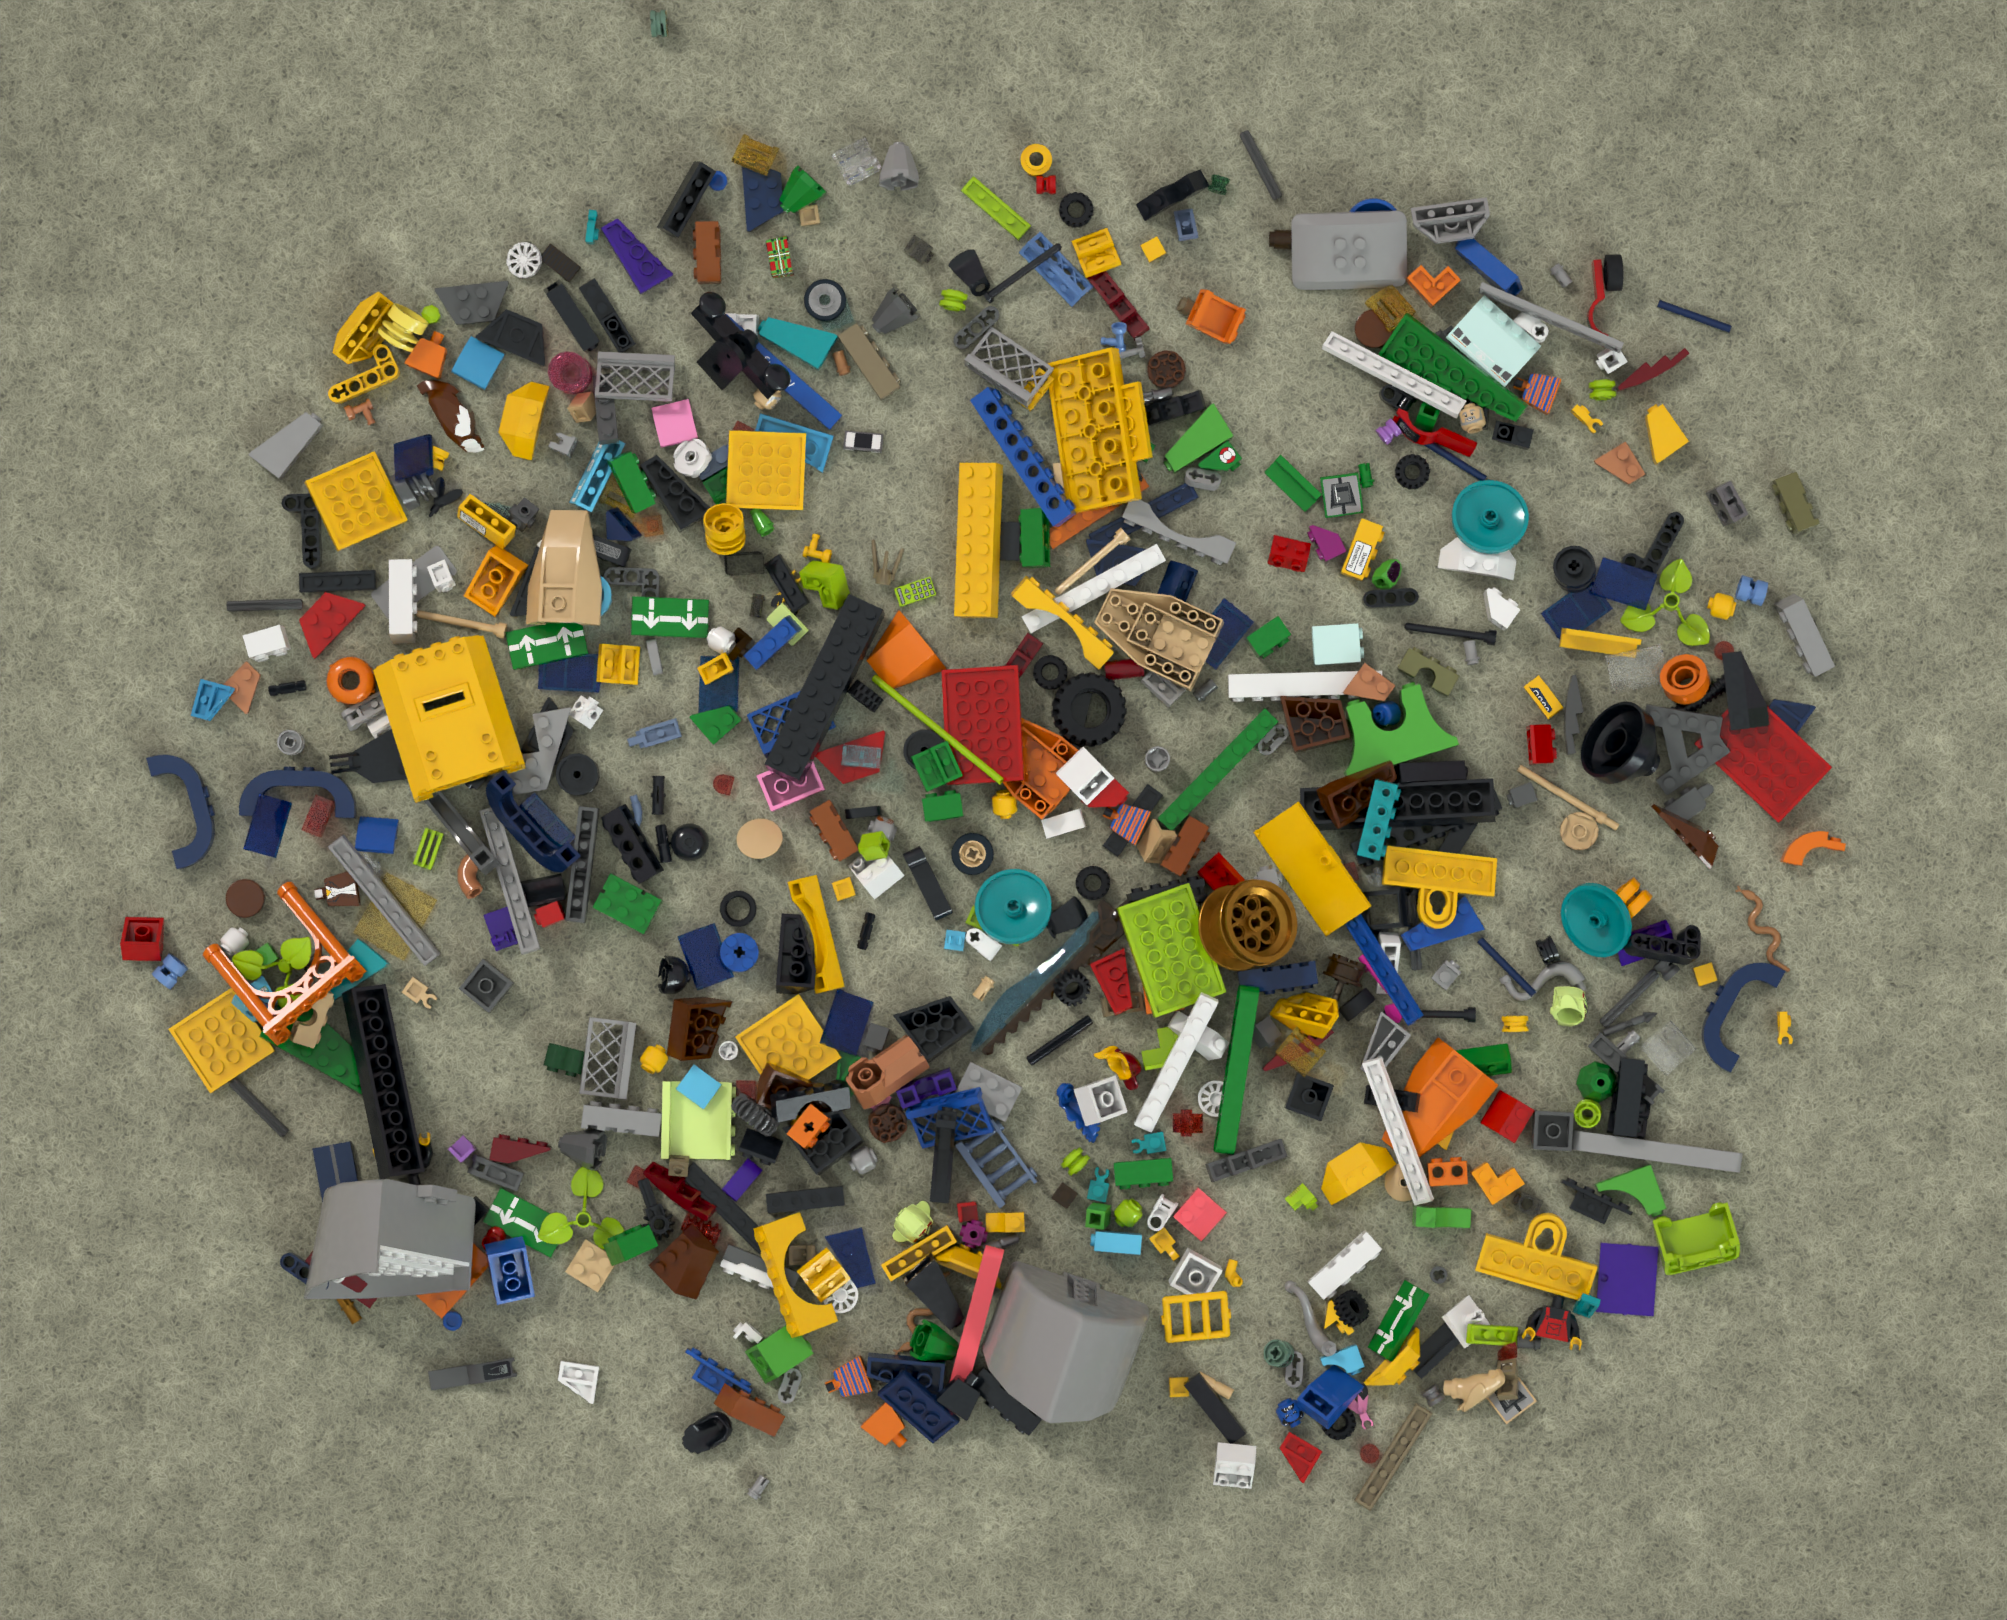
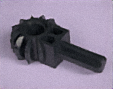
M648 1178L638 1181V1186L646 1208L643 1209L645 1215L643 1219L648 1221V1224L644 1223L642 1227L649 1225L654 1237L657 1234V1239L661 1241L662 1234L665 1238L669 1237V1234L666 1232L667 1230L669 1232L674 1231L669 1225H674L675 1221H669L673 1215L668 1214L665 1216L667 1210L663 1209L662 1203L656 1202ZM656 1219L663 1221V1226L659 1230L654 1227Z

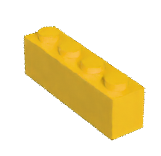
M947 1224L883 1262L881 1266L889 1280L892 1281L913 1269L930 1253L933 1255L938 1254L956 1243L957 1239Z

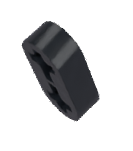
M881 806L845 809L846 819L882 815Z

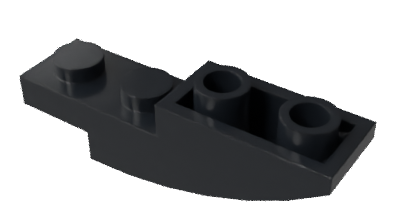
M593 278L580 286L579 290L617 351L622 353L634 346L636 343L596 279Z

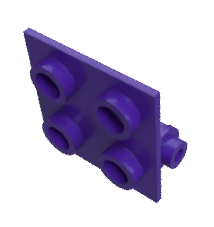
M508 907L483 915L491 936V942L496 951L518 944Z

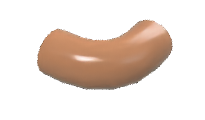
M468 855L461 860L457 870V881L466 898L472 899L482 892L483 887L476 878L479 868Z

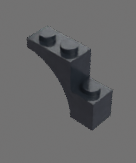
M1200 169L1186 174L1175 183L1159 188L1137 203L1136 206L1144 221H1147L1171 206L1197 195L1209 187V184Z

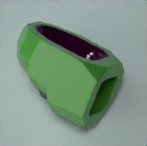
M1388 559L1383 562L1372 576V583L1376 588L1381 590L1391 589L1400 578L1401 563L1397 559Z

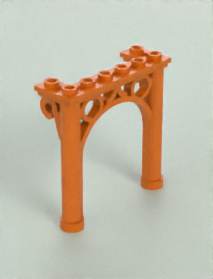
M293 882L284 883L278 889L277 894L310 932L315 943V953L311 966L299 981L280 991H259L248 983L218 944L208 946L203 952V957L206 961L215 967L264 1029L263 1032L277 1046L287 1041L292 1034L287 1026L293 1024L302 1013L309 1011L312 1005L318 1000L323 999L332 988L340 985L345 977L353 983L361 979L363 974L367 972L353 955L350 956L298 893V889ZM322 946L330 956H322ZM331 963L328 971L324 974H318L319 964ZM315 976L319 981L311 986L314 981L312 977ZM291 994H293L294 996L302 994L295 1001H293L292 997L290 996ZM260 998L270 999L268 1003V1008L265 1006V1004L261 1001ZM287 998V1005L279 1011L274 1010L278 999Z

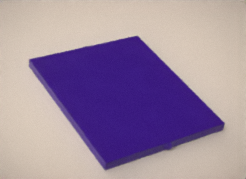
M1600 1243L1597 1298L1601 1299L1596 1312L1623 1314L1624 1316L1627 1314L1654 1316L1658 1247L1639 1246L1630 1243L1627 1245Z

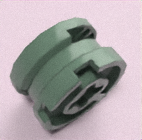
M650 10L652 37H657L658 35L668 37L666 10H661L660 12Z
M1278 1339L1268 1342L1263 1351L1265 1361L1275 1367H1287L1294 1358L1292 1345L1289 1342Z

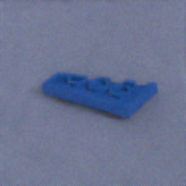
M1463 897L1457 901L1456 916L1448 926L1441 929H1432L1421 922L1401 934V937L1411 952L1479 932L1485 928L1467 898ZM1443 910L1436 913V915H1440Z

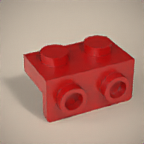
M1274 535L1267 563L1296 572H1305L1311 543Z
M1219 852L1197 872L1214 891L1220 887L1236 885L1245 880Z

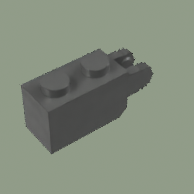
M1705 784L1698 789L1688 786L1679 792L1681 794L1680 797L1677 799L1672 797L1663 803L1665 805L1663 809L1689 820L1705 809L1706 801L1704 799L1713 793L1714 788L1710 784Z

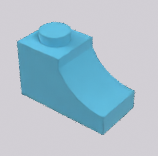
M1356 1344L1338 1350L1332 1356L1320 1357L1323 1366L1338 1365L1344 1368L1346 1373H1351V1375L1362 1372L1361 1368L1365 1367Z

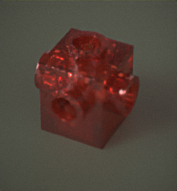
M1181 1109V1113H1173V1132L1180 1133L1182 1137H1192V1133H1203V1114L1192 1113V1109Z

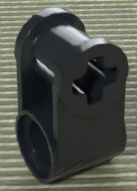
M1391 384L1385 385L1379 391L1380 400L1391 406L1395 411L1400 408L1408 412L1412 404L1417 401L1413 396ZM1385 389L1392 390L1393 397L1391 399H1387L1384 396Z

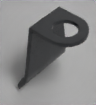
M974 249L964 251L951 260L948 266L969 287L974 296H982L985 290H989L990 283ZM985 284V288L982 291H976L978 285Z
M1073 896L1069 901L1051 913L1047 929L1054 939L1056 934L1080 927L1089 922L1086 910L1079 899Z

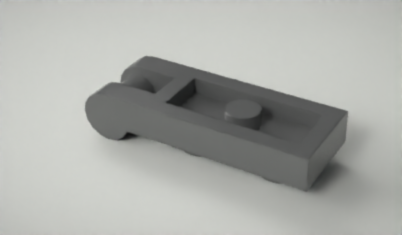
M476 1154L473 1155V1163L468 1168L467 1173L518 1191L524 1175L523 1172ZM480 1164L486 1165L483 1172L478 1170Z

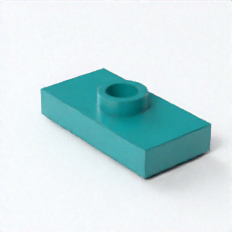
M1582 1293L1575 1303L1572 1312L1591 1318L1599 1307L1601 1299Z

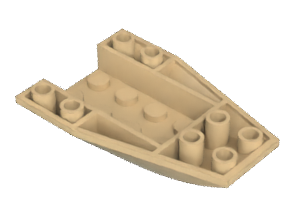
M551 510L528 585L526 624L578 623L580 625L600 626L602 583L589 511Z

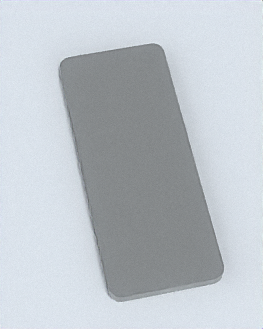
M439 546L433 547L413 562V565H417V577H414V584H417V595H414V602H418L436 589L427 569L428 566L445 559L451 575L454 576L457 573L456 568ZM388 580L379 586L377 590L372 591L371 596L389 619Z

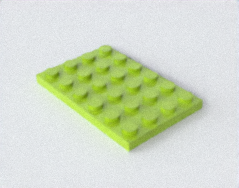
M1189 883L1116 908L1154 1018L1195 1004L1201 992L1211 997L1226 993L1218 965L1211 959L1202 945L1198 930L1199 910Z

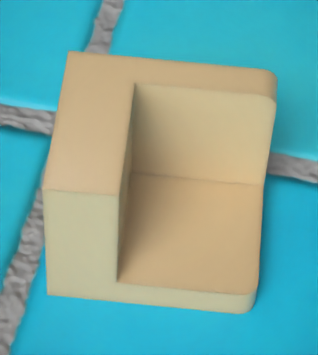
M592 392L576 394L567 409L576 423L591 421L595 416V397Z

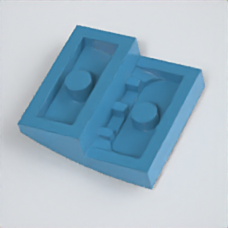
M471 336L451 372L485 390L505 354Z

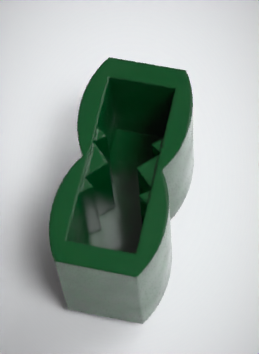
M549 1043L543 1065L547 1066L546 1070L558 1073V1069L566 1071L565 1075L577 1077V1074H582L584 1051Z

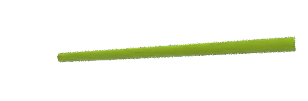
M873 676L872 681L941 738L948 741L951 746L998 784L1003 782L1004 778L879 676Z

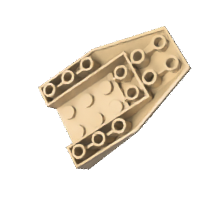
M1111 588L1094 623L1136 664L1192 691L1223 627L1224 620L1171 595Z

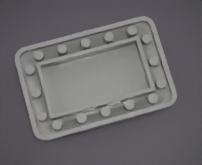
M1392 210L1300 213L1293 217L1291 222L1292 282L1297 289L1383 288L1402 286L1406 282L1407 219L1403 212Z

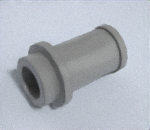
M1558 263L1550 271L1552 272L1551 275H1554L1562 288H1564L1572 280L1562 268L1564 266Z
M1475 640L1463 642L1467 665L1478 664L1480 657L1477 656Z
M1634 1030L1628 1031V1035L1616 1045L1624 1054L1636 1042L1639 1043L1641 1039Z
M759 1475L751 1489L748 1488L749 1492L747 1494L755 1500L758 1497L761 1498L760 1494L770 1481Z

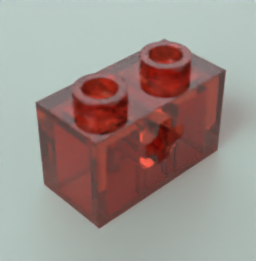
M315 794L301 830L322 838L334 809L335 801Z

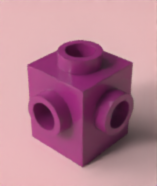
M972 1219L971 1222L967 1221L966 1225H962L959 1236L963 1237L962 1241L965 1242V1246L976 1248V1245L981 1246V1242H986L988 1232L985 1231L986 1227L982 1226L983 1222ZM971 1231L977 1232L976 1238L970 1236Z

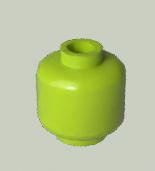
M1132 1198L1130 1200L1124 1199L1114 1210L1116 1223L1121 1227H1133L1142 1217V1206Z

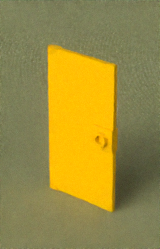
M1299 801L1253 832L1325 936L1330 935L1333 931L1371 907L1365 895L1341 863L1339 856L1325 840Z

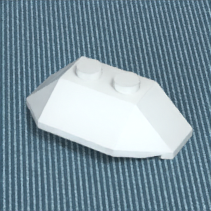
M1457 537L1440 549L1438 568L1514 580L1516 560L1509 550L1496 554L1481 553L1469 548Z

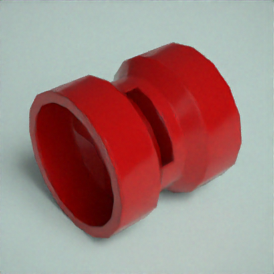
M1043 175L1036 176V194H1043L1044 192L1056 194V175H1049L1048 177ZM1044 180H1046V189H1044Z
M491 1227L482 1240L483 1248L485 1249L484 1244L505 1240V1231L500 1227Z

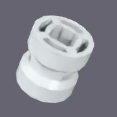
M733 1041L723 1042L719 1047V1055L724 1060H732L738 1055V1046Z

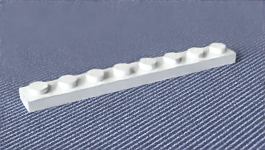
M1333 331L1322 346L1323 350L1456 419L1466 405V400Z
M1155 544L1058 596L1055 600L1058 603L1061 601L1070 608L1068 611L1072 612L1109 592L1111 588L1114 589L1163 563L1166 559L1158 544ZM1034 609L1022 616L1030 633L1060 618L1053 613L1040 609Z
M1202 992L1200 993L1134 1121L1135 1126L1152 1133L1219 1003L1218 999Z
M1378 1057L1364 1061L1362 1063L1414 1206L1434 1200L1383 1059Z

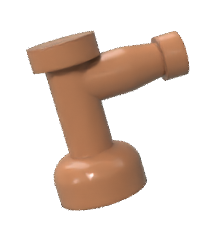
M369 398L366 399V402L351 407L347 405L344 407L349 421L355 419V414L363 412L368 425L375 423L370 411L374 408Z

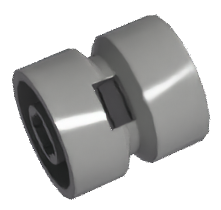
M285 730L279 735L277 745L284 754L294 756L300 754L305 748V739L297 731Z
M1152 747L1145 755V765L1151 771L1161 772L1169 765L1170 755L1163 747Z

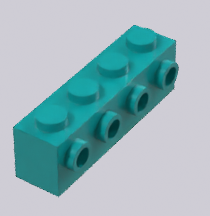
M1379 779L1375 780L1357 855L1379 861L1381 856L1385 857L1387 846L1384 845L1385 838L1390 837L1392 827L1388 825L1390 819L1394 820L1397 808H1393L1394 801H1398L1401 789H1398L1399 784Z

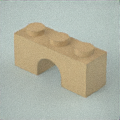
M331 991L323 999L318 1000L312 1005L313 1015L310 1020L306 1022L296 1020L291 1030L292 1034L289 1036L292 1042L313 1049L319 1043L321 1028L325 1026L328 1019L326 1014L334 1003V994Z

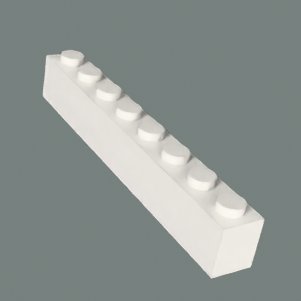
M1358 671L1228 675V699L1233 698V702H1244V698H1252V701H1263V698L1271 697V701H1281L1280 696H1309V698L1313 699L1329 696V699H1340V696H1344L1342 692ZM1348 695V699H1359L1357 696Z

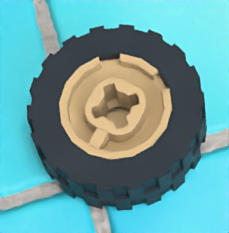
M978 833L962 835L956 840L951 851L952 861L956 868L968 875H978L986 871L990 867L994 855L990 841Z

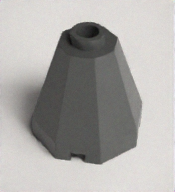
M893 287L887 292L872 318V326L878 333H889L916 321L920 317L919 313L915 314L917 309L903 292L900 295L897 293L899 290L897 287Z
M597 1129L569 1132L560 1137L558 1147L565 1156L588 1170L596 1171L603 1162L599 1161L600 1157H604L606 1153L607 1135L604 1134L605 1131Z

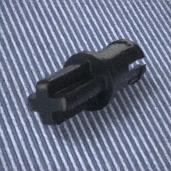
M665 824L657 825L655 827L658 843L656 846H658L660 863L672 862L669 845L671 842L668 840L667 827Z

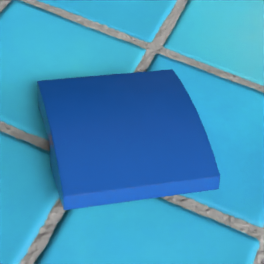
M360 816L355 849L362 852L394 854L399 820Z

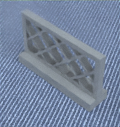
M992 326L972 353L968 354L964 359L967 368L1025 407L1030 405L1032 398L1054 370L1053 367ZM992 333L999 337V344H988V338ZM1001 347L1002 356L991 358L989 349ZM1003 347H1014L1015 354L1004 356ZM987 349L989 358L979 359L976 357L980 350ZM1027 356L1030 358L1031 364L1020 366L1018 357ZM1016 358L1018 366L1006 368L1005 359ZM1003 360L1004 369H994L992 361ZM1042 366L1047 370L1044 375L1035 376V367ZM1032 368L1033 377L1022 379L1021 370ZM1019 371L1020 379L1011 380L1008 378L1007 372ZM1034 381L1035 387L1031 393L1024 389L1023 382Z
M598 352L595 398L672 402L675 355ZM610 368L613 372L605 377L601 373V369ZM623 369H629L632 374L624 378L619 372ZM642 370H648L651 375L643 379L639 373ZM661 371H670V376L665 380L658 374ZM617 375L622 381L614 386L609 380ZM636 376L641 382L633 387L628 381ZM655 377L660 383L652 388L647 382ZM605 383L612 388L608 392H599L600 387ZM626 384L631 390L627 393H621L618 389ZM645 385L650 391L646 394H640L637 390ZM664 386L668 390V395H659L656 391Z
M589 1017L579 1094L627 1099L636 1029L635 1022ZM593 1021L601 1022L605 1028L598 1035L592 1030ZM615 1024L623 1025L622 1033L615 1038L609 1029ZM608 1031L613 1040L604 1046L598 1037ZM597 1039L603 1048L593 1054L590 1050V1044ZM616 1042L620 1047L619 1053L612 1056L607 1047ZM605 1050L611 1059L602 1065L596 1056ZM594 1058L600 1067L591 1073L587 1065ZM613 1061L617 1066V1071L610 1076L604 1067ZM602 1069L609 1078L599 1084L594 1075ZM590 1078L598 1085L592 1091L584 1090L585 1082ZM609 1080L615 1085L614 1094L606 1093L602 1088Z

